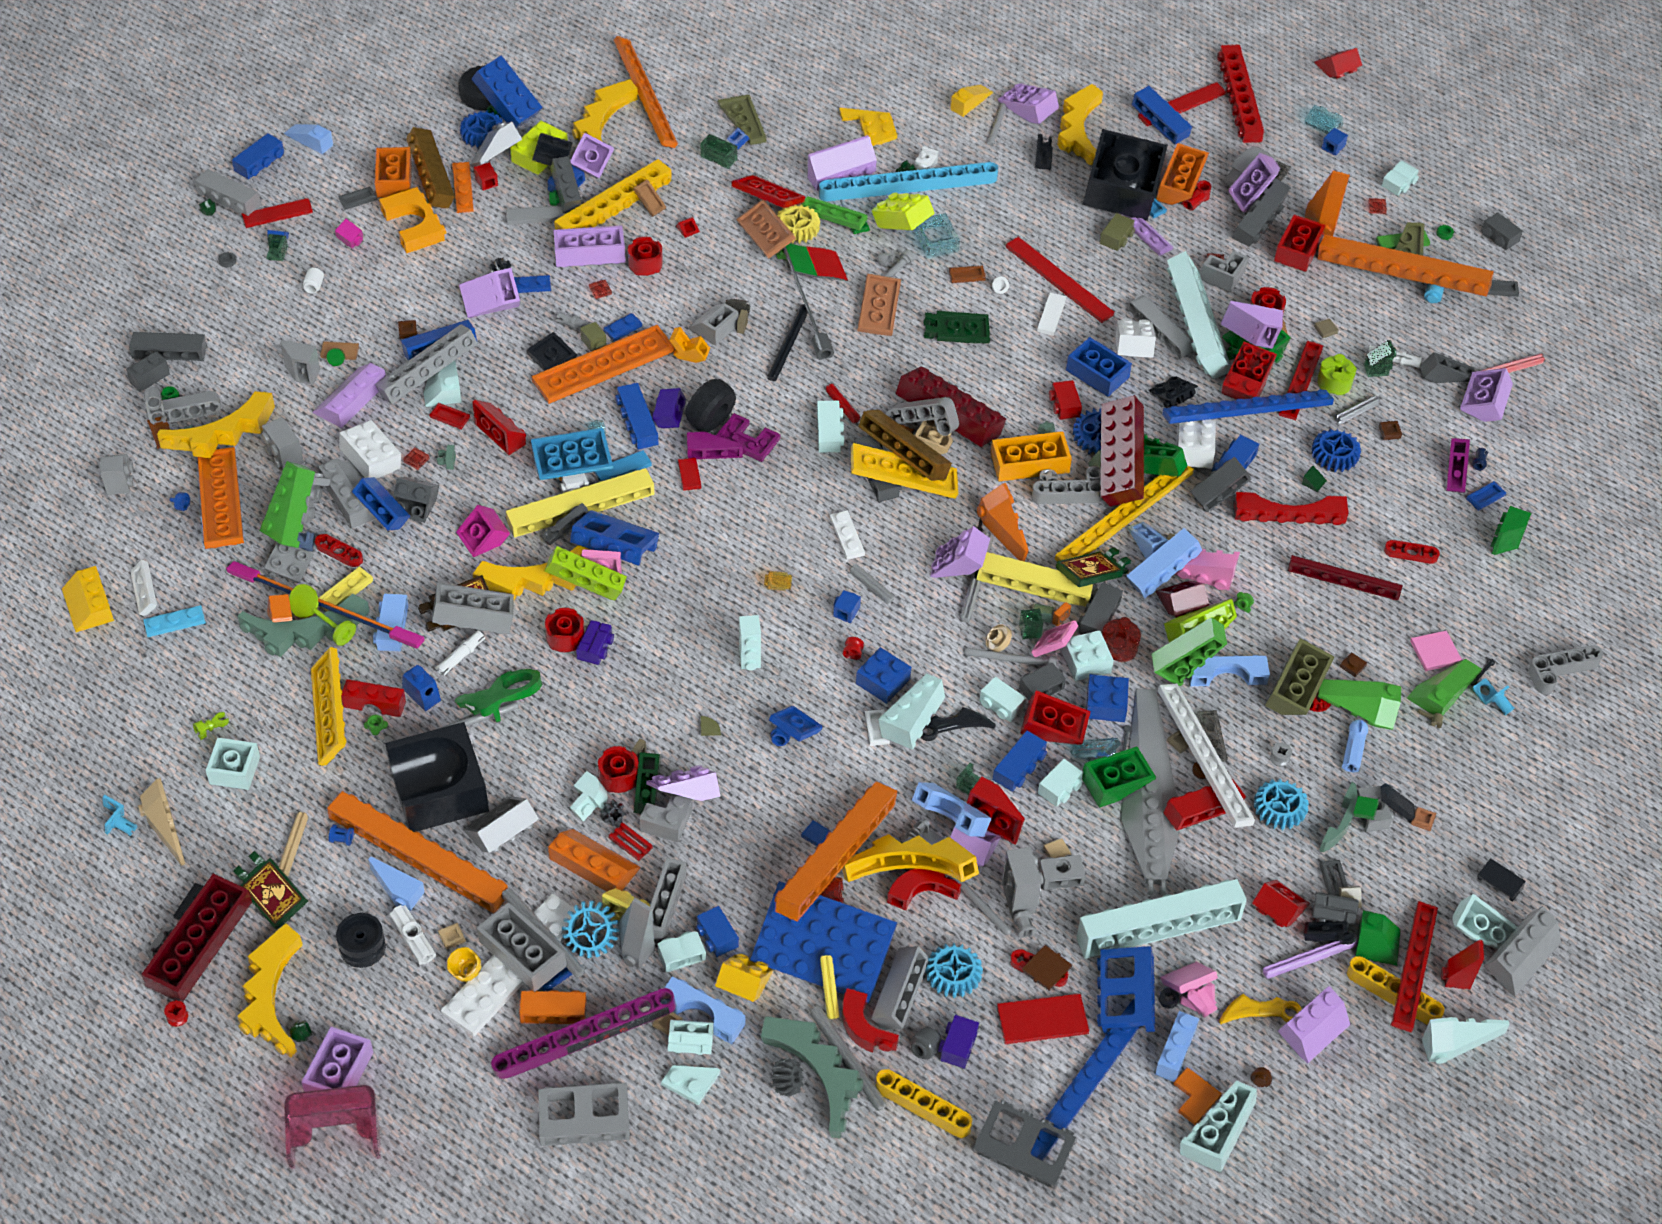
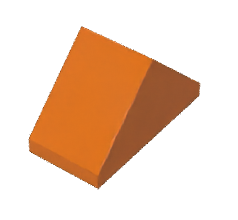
M288 594L269 596L267 615L272 622L292 621Z

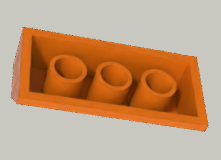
M1177 143L1159 186L1156 199L1170 205L1190 199L1209 153Z
M574 829L560 832L548 846L550 860L606 892L614 888L623 891L641 868Z

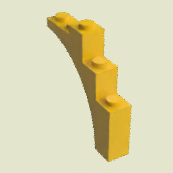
M631 79L595 90L594 103L584 106L583 119L573 122L572 135L574 139H578L580 142L585 132L602 141L601 133L608 119L620 108L638 100V88Z
M1093 84L1088 85L1064 100L1063 112L1065 115L1061 117L1060 128L1062 132L1058 134L1057 141L1060 150H1064L1068 154L1074 151L1077 156L1086 160L1088 165H1093L1097 149L1087 137L1084 122L1091 111L1102 103L1103 91Z
M254 391L250 399L239 409L218 421L203 426L178 430L160 429L157 433L160 447L162 449L192 451L194 457L211 458L218 444L236 446L243 432L262 433V425L267 423L275 408L273 395L269 392Z
M578 545L570 552L582 557L583 549H592ZM482 561L472 574L473 578L483 575L489 591L514 594V599L517 596H521L524 588L543 596L546 591L552 589L553 583L571 591L577 586L545 572L547 563L528 567H507Z
M887 834L873 841L871 848L852 856L842 868L844 879L847 882L877 872L908 868L941 872L954 877L960 882L979 874L976 856L952 838L947 837L931 845L919 835L904 843H900L890 834Z
M284 924L247 956L250 964L248 967L254 976L242 987L245 993L244 999L250 1005L237 1017L240 1023L238 1027L245 1035L250 1033L255 1038L260 1034L266 1042L271 1040L275 1044V1049L281 1055L286 1053L291 1058L297 1053L295 1043L284 1032L276 1018L275 994L283 969L303 944L301 936L290 926Z

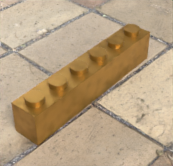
M413 127L407 135V143L414 158L418 175L421 178L426 198L433 207L450 208L455 195L432 131Z
M879 409L863 411L858 426L860 429L929 480L934 481L947 478L952 462Z

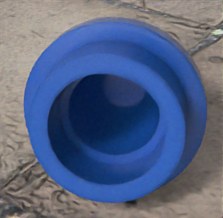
M776 727L771 732L772 743L776 746H784L790 740V735L779 727Z

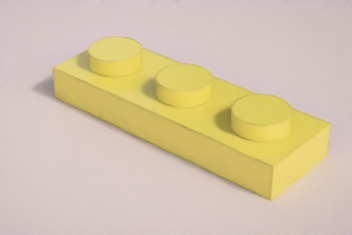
M359 566L320 596L319 599L339 605L352 593L356 595L372 583L373 577Z

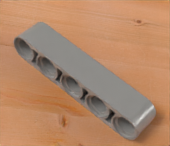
M1142 295L1127 303L1128 311H1131L1138 321L1149 320L1150 323H1153L1156 338L1161 343L1167 345V348L1179 357L1178 359L1194 352L1191 344L1193 341L1147 297Z

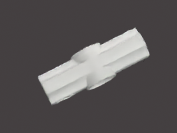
M406 905L394 908L390 913V917L419 965L432 961L436 954L424 936L421 926L414 920Z

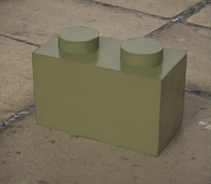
M1116 213L1102 231L1100 244L1115 251H1119L1121 247L1124 248L1128 237H1132L1135 233V220Z

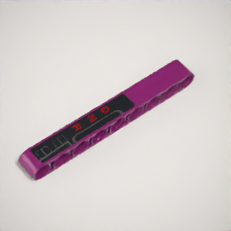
M668 988L656 990L499 1053L493 1057L491 1067L496 1077L507 1079L661 1018L676 1009L674 993ZM663 999H670V1002L667 1004L661 1003ZM643 1007H650L647 1012L640 1011ZM623 1015H630L627 1020L620 1019ZM603 1023L610 1024L607 1028H600ZM583 1031H589L587 1036H580ZM563 1039L569 1040L565 1045L559 1044ZM544 1047L548 1048V1050L545 1053H539L540 1049ZM521 1056H528L525 1061H518ZM501 1064H507L506 1068L498 1069Z

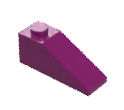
M687 432L688 458H743V444L707 432Z
M1451 438L1446 491L1465 493L1470 439Z

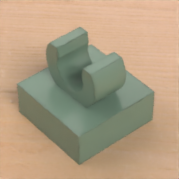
M447 445L446 451L438 450V457H442L437 458L438 465L446 464V469L454 470L456 459L455 445Z

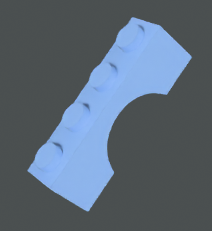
M1236 655L1207 658L1204 666L1201 668L1197 667L1194 670V675L1189 678L1190 686H1210L1215 676L1222 673H1232L1244 679L1247 685H1267L1270 676L1267 656Z
M918 782L912 798L913 802L927 810L935 811L952 819L956 823L955 828L968 836H985L991 817L935 783Z
M672 977L664 987L672 990L674 993L676 1009L673 1013L678 1015L689 1009L704 1011L714 1022L713 1034L730 1044H733L745 1026V1015L740 1010L728 1007L720 999L708 996L703 990L689 986L682 979L678 980ZM663 999L661 1003L667 1004L670 1002V999Z

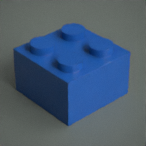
M880 647L857 670L856 684L887 704L910 681L912 667Z
M1089 675L1086 710L1091 711L1089 719L1125 722L1128 709L1129 678Z

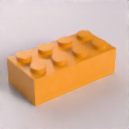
M1063 431L992 440L990 455L998 482L1040 477L1041 471L1045 469H1052L1057 474L1070 473L1072 457Z

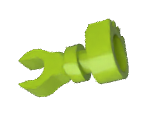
M225 712L217 713L211 720H205V723L201 720L193 723V729L196 734L199 732L197 736L200 740L207 737V730L210 732L214 728L228 725L229 718L219 720L225 717Z

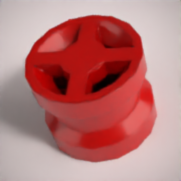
M848 637L842 654L847 659L859 660L862 656L864 641L858 637Z
M176 1000L166 1005L164 1014L168 1024L179 1027L187 1022L188 1012L183 1002Z

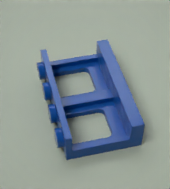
M590 510L573 525L570 542L592 550L621 552V560L639 566L642 554L646 550L651 552L656 550L659 533Z
M1151 946L1102 949L1101 958H1097L1098 971H1101V976L1097 977L1098 989H1101V995H1097L1098 1008H1101V1014H1097L1098 1027H1102L1104 1034L1108 1033V1028L1145 1026L1147 1032H1155L1154 955ZM1134 958L1133 977L1108 979V959ZM1129 994L1135 996L1134 1014L1108 1016V996Z

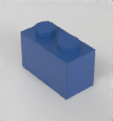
M720 906L697 916L695 929L700 937L704 936L706 940L705 945L709 953L713 952L717 958L739 947V937Z

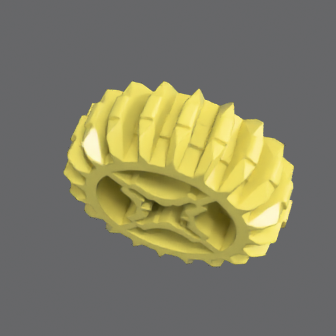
M795 204L792 207L782 208L781 211H778L777 216L796 237L792 244L795 241H798L800 244L801 240L807 243L808 239L812 240L813 236H817L820 230V220L818 213L814 212V209H809V206L803 207L802 204L800 206Z

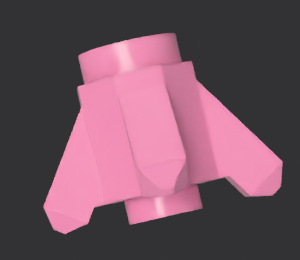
M1211 982L1205 986L1201 985L1189 990L1187 996H1181L1179 999L1180 1004L1197 1011L1204 1018L1218 1009L1216 1006L1217 1002L1215 1001V985Z

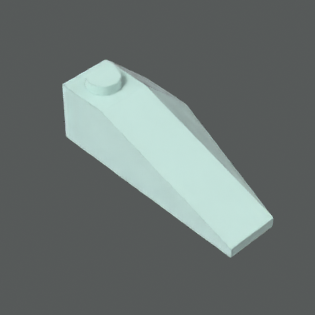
M455 361L427 380L424 389L425 407L436 406L438 403L445 405L462 402Z
M1474 894L1461 900L1452 916L1455 928L1475 941L1483 940V944L1499 949L1517 928L1516 925Z
M1457 1017L1431 1019L1422 1037L1428 1061H1436L1437 1064L1445 1063L1458 1055L1505 1034L1510 1024L1508 1020L1486 1019L1479 1023L1475 1022L1474 1018H1468L1466 1022L1458 1021Z

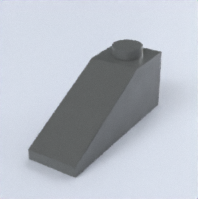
M1435 352L1420 365L1422 376L1426 380L1435 383L1469 382L1472 372H1475L1474 367Z

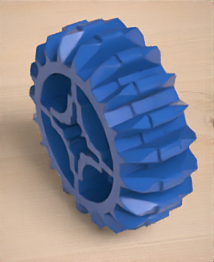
M480 110L479 113L468 114V117H464L460 125L461 138L466 142V145L470 144L471 147L476 145L478 149L488 133L493 130L492 127L503 121L499 118V115H494V112L488 113V111L481 112Z
M1330 428L1328 432L1323 430L1322 433H1318L1313 440L1311 453L1312 458H1315L1316 463H1320L1321 468L1327 466V471L1333 468L1334 472L1337 469L1343 472L1345 469L1349 471L1351 467L1356 465L1360 459L1361 448L1360 442H1357V437H1352L1351 433L1346 434L1345 430L1341 432L1338 428L1333 431Z

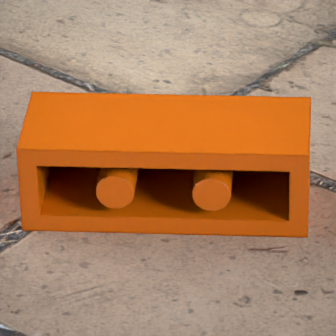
M550 990L549 992L521 991L520 1022L529 1024H574L586 1019V992L577 990L571 992H560L558 990Z

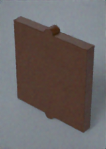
M1044 945L1022 968V971L1034 979L1035 983L1038 982L1050 991L1070 970L1072 964L1061 957L1060 953H1056Z

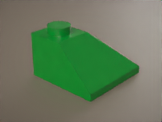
M1363 911L1358 926V942L1355 957L1361 956L1370 961L1397 966L1401 929L1384 914Z

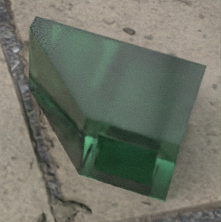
M1391 340L1385 341L1366 354L1364 367L1368 377L1389 376V372L1393 368V358L1396 357V348L1393 347Z

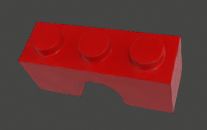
M346 679L342 690L341 699L344 708L363 711L365 704H371L378 707L383 715L401 718L406 704L405 691L401 688Z

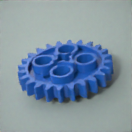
M1093 408L1092 413L1086 410L1085 415L1081 413L1080 418H1076V423L1073 426L1072 435L1074 436V441H1077V446H1082V451L1088 449V454L1092 452L1096 454L1101 450V408L1098 412Z

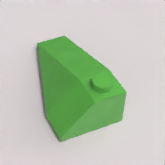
M1464 659L1417 685L1407 699L1430 714L1440 713L1443 716L1477 677L1482 668Z
M1324 679L1318 690L1317 697L1338 708L1343 707L1351 711V715L1355 717L1360 716L1368 720L1367 723L1374 727L1393 730L1401 703V686L1385 682Z

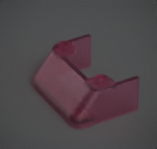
M358 1085L297 1092L290 1094L285 1099L286 1159L291 1169H295V1148L303 1147L310 1143L312 1128L357 1123V1131L362 1138H373L375 1156L377 1159H381L380 1126L376 1096L370 1086Z

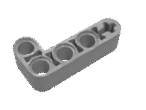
M149 387L144 391L149 421L153 425L158 422L155 418L160 416L159 422L173 423L213 415L221 409L219 396L214 391L162 400L160 390L156 387Z
M948 397L899 403L886 412V415L898 424L934 420L937 431L943 436L949 435L959 427V419L954 402Z
M1097 466L1088 467L1085 480L1037 481L1033 485L1032 500L1037 504L1099 503L1103 499L1101 497V468Z
M1591 645L1538 655L1532 659L1528 673L1536 690L1543 695H1549L1553 692L1557 683V676L1596 669L1603 657V651L1600 647Z

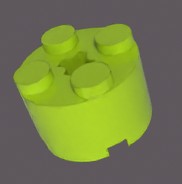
M1343 354L1328 357L1321 362L1317 377L1318 386L1322 390H1327L1329 394H1346L1352 388L1357 369Z

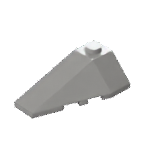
M635 898L618 923V933L623 961L630 967L635 966L640 969L655 951L653 908Z

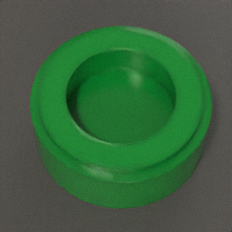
M1441 225L1437 228L1436 234L1441 239L1449 240L1453 237L1454 230L1448 225Z
M339 348L331 349L326 356L328 363L332 366H340L346 358L344 351Z

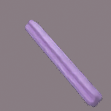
M1357 938L1350 945L1334 941L1265 966L1263 974L1267 979L1349 950L1357 946Z

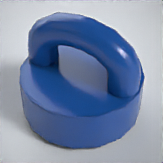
M179 492L175 498H170L169 501L174 503L176 510L185 511L190 505V496L187 493Z

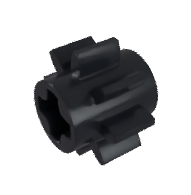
M504 257L497 258L493 264H490L491 273L511 268L512 265L509 260L505 261Z
M614 799L608 804L604 802L605 807L603 810H600V813L605 815L602 820L605 823L609 821L612 826L617 822L622 823L623 816L627 815V813L622 811L624 805L622 803L617 805Z

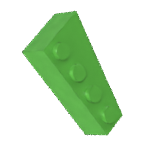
M1211 617L1153 652L1151 655L1154 673L1173 684L1183 685V680L1186 677L1190 678L1194 675V670L1197 667L1201 668L1204 666L1207 658H1212L1227 645L1224 625Z

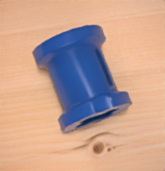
M333 824L329 831V842L334 843L336 841L345 843L347 846L351 845L354 837V828L344 829Z

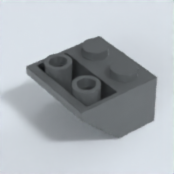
M405 476L398 477L393 498L410 515L409 519L425 523L437 500L439 485Z

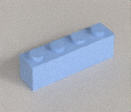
M1183 528L1131 571L1127 578L1130 584L1146 598L1153 594L1159 586L1167 582L1177 571L1182 570L1189 561L1196 558L1203 550L1198 540Z

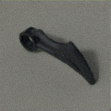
M962 707L952 717H932L928 726L925 725L924 729L929 728L933 730V733L927 735L923 732L920 738L924 741H932L937 738L938 733L967 727L995 728L996 724L984 715Z

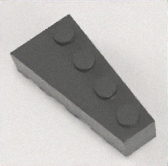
M1274 178L1269 187L1263 191L1259 200L1254 203L1251 210L1248 211L1239 223L1232 238L1248 247L1252 243L1256 244L1261 237L1260 233L1264 234L1269 227L1268 224H1272L1275 221L1276 214L1280 215L1285 207L1283 203L1291 187Z

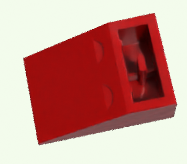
M1243 342L1222 384V394L1236 400L1260 397L1277 354Z

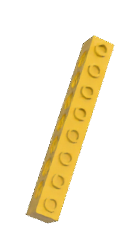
M659 159L655 160L554 221L555 230L591 228L598 224H603L608 218L618 215L625 208H630L638 200L641 201L633 190L639 184L649 180L655 191L663 185H668L672 180L671 169Z

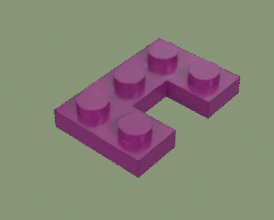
M734 413L716 436L743 444V454L763 462L781 439V434L765 427L755 439L743 433L750 425V420Z

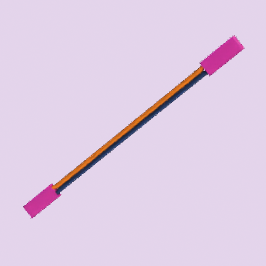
M235 561L226 568L228 573L252 583L258 581L288 594L293 590L292 587L264 577L260 574V571ZM318 598V606L388 633L391 639L416 649L425 641L424 636L398 626L394 628Z

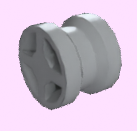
M1045 469L1041 471L1039 481H1056L1058 475L1052 469Z
M1286 743L1275 744L1270 756L1271 762L1279 767L1288 765L1292 755L1291 747Z

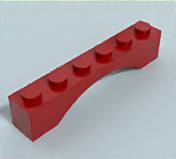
M1236 492L1233 502L1235 520L1244 522L1259 520L1260 522L1278 521L1279 523L1296 522L1298 524L1309 522L1318 525L1323 523L1341 525L1346 524L1349 514L1347 496H1327L1322 500L1306 505H1284L1269 501L1256 493Z

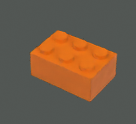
M410 147L376 148L375 188L377 198L387 197L411 189L412 157Z

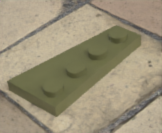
M750 94L718 100L719 107L736 128H740L749 137L748 143L750 145L766 142V135Z

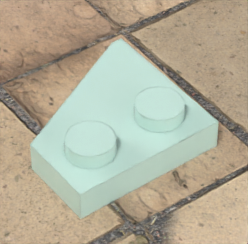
M673 1065L661 1081V1085L699 1105L719 1076L720 1069Z

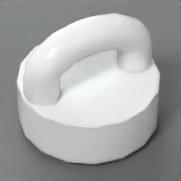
M999 276L993 280L992 288L996 293L1003 294L1009 289V281L1007 278Z

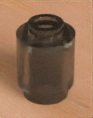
M732 298L726 300L725 303L738 311V317L741 309L747 310L748 315L750 314L751 305L748 304L747 300Z

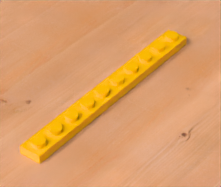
M1187 466L1179 477L1159 475L1144 486V499L1118 506L1055 555V560L1061 561L1090 554L1193 474L1194 469Z

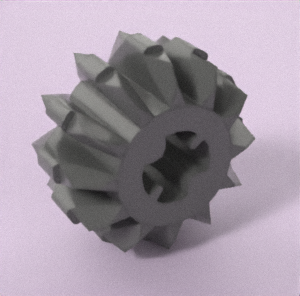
M791 1058L775 1062L774 1068H772L773 1076L771 1077L775 1092L784 1096L800 1093L804 1078L800 1062Z

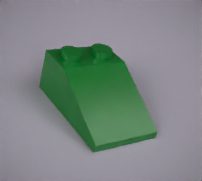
M1137 746L1086 762L1082 771V780L1099 808L1120 801L1156 779L1154 772Z

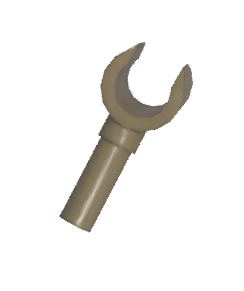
M1418 709L1417 713L1432 720L1431 726L1435 727L1437 725V728L1442 727V714L1435 713L1433 715Z

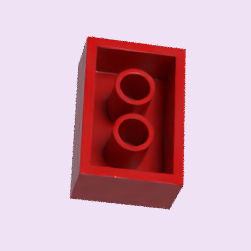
M1293 215L1277 246L1274 261L1307 272L1323 239L1326 225Z

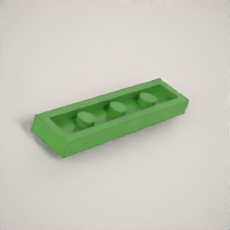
M809 196L802 203L803 207L809 206V209H814V212L818 213L821 219L859 231L867 221V214Z

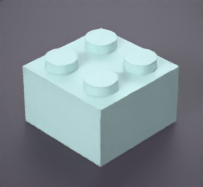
M1101 631L1073 636L1066 647L1062 648V653L1074 681L1088 679L1090 674L1105 675L1112 672L1114 660Z
M217 738L206 768L209 784L249 790L260 760L257 743Z

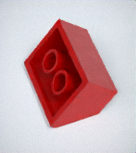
M472 401L475 425L503 451L511 455L526 445L525 431L522 428L519 429L511 418H507L500 408H496L489 402Z

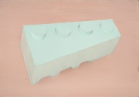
M925 674L878 719L882 737L913 750L916 746L917 738L920 739L923 734L922 730L925 725L928 726L930 723V717L936 713L945 699L942 679Z
M1236 1081L1219 1099L1218 1104L1206 1113V1117L1194 1126L1192 1132L1187 1137L1183 1138L1180 1142V1154L1221 1173L1256 1104L1257 1089Z

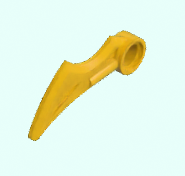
M1243 993L1225 1009L1219 1023L1224 1024L1246 1017H1281L1283 1021L1288 1022L1293 1017L1288 1016L1285 1010L1293 1009L1297 1014L1302 1008L1295 1001H1285L1276 997L1270 1001L1259 1002L1250 999Z

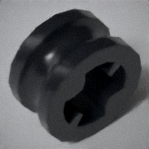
M1171 988L1163 989L1159 997L1161 1006L1167 1009L1176 1007L1179 1000L1177 991ZM1166 996H1167V997L1172 996L1173 999H1172V1001H1171V1000L1166 1001V1000H1165V997H1166Z

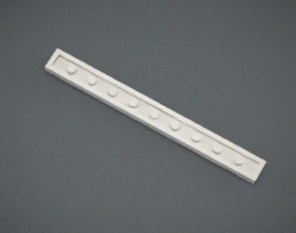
M1178 684L1159 685L1158 692L1234 828L1253 826L1255 821L1253 815Z

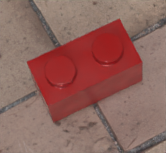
M1074 380L1052 383L1049 398L1050 401H1054V413L1058 414L1059 420L1080 417L1082 404Z

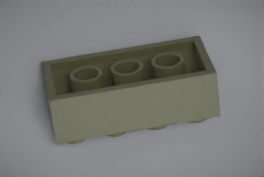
M1300 638L1293 648L1265 706L1281 715H1306L1332 664L1334 656Z

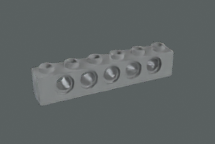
M460 324L377 382L375 386L382 398L393 404L472 349L478 342L471 329Z

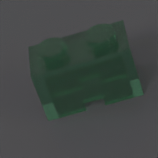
M711 134L700 143L701 157L711 162L714 161L727 169L737 161V145Z

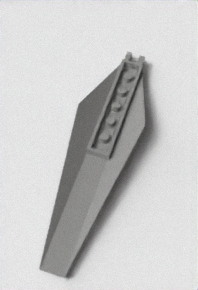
M1136 689L1129 749L1136 746L1139 748L1154 772L1156 779L1123 798L1121 822L1145 878L1147 894H1153V884H1160V895H1166V881L1180 830L1176 831L1163 812L1168 800L1172 797H1177L1156 690Z

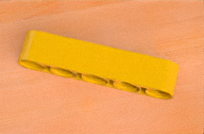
M1361 956L1353 957L1347 970L1348 978L1395 1006L1397 993L1392 990L1398 992L1400 979ZM1421 991L1416 1019L1428 1025L1431 1019L1442 1018L1445 1009L1443 1004Z
M883 1069L877 1073L876 1088L882 1096L958 1138H965L970 1134L972 1117L966 1111L889 1069ZM887 1081L890 1084L884 1085L881 1082ZM900 1092H907V1093H909V1094H908V1095H902V1094H900ZM920 1102H925V1103H927L928 1105L922 1106V1105H920L919 1103H920ZM938 1113H945L947 1116H940ZM963 1123V1124H965L966 1126H965V1127H960V1126H958L957 1124Z

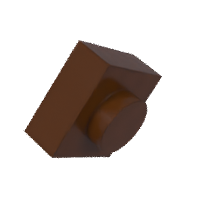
M416 320L398 321L400 339L417 335Z
M1398 421L1380 422L1379 429L1383 440L1401 439L1402 432Z
M1352 652L1340 664V668L1354 677L1367 666L1366 661Z

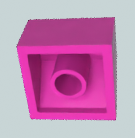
M477 505L456 531L473 557L501 546L510 535V532L494 509Z

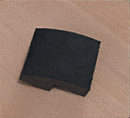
M540 133L533 161L551 166L552 159L569 156L573 142Z

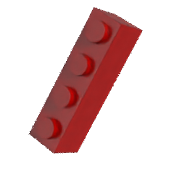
M1233 780V782H1234L1235 786L1237 787L1239 793L1241 794L1243 800H1245L1246 795L1243 793V791L1240 789V787H1239V786L1236 784V782ZM1204 786L1194 792L1189 791L1180 797H1172L1168 800L1163 812L1176 831L1226 814L1211 786Z

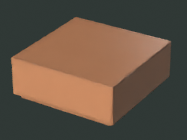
M1417 807L1415 818L1412 819L1411 825L1431 831L1436 813Z

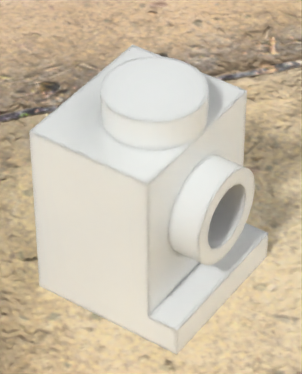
M923 146L921 153L915 161V168L917 170L934 168L938 163V151Z
M582 473L562 477V483L559 485L563 494L589 486L585 474Z

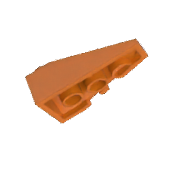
M1333 170L1324 181L1322 187L1307 204L1304 217L1325 224L1324 235H1334L1349 174Z
M1002 483L981 498L977 507V515L990 532L1018 560L1025 562L1029 551L1023 530L1018 528V513H1014L1011 505L1014 503L1013 496L1007 484Z

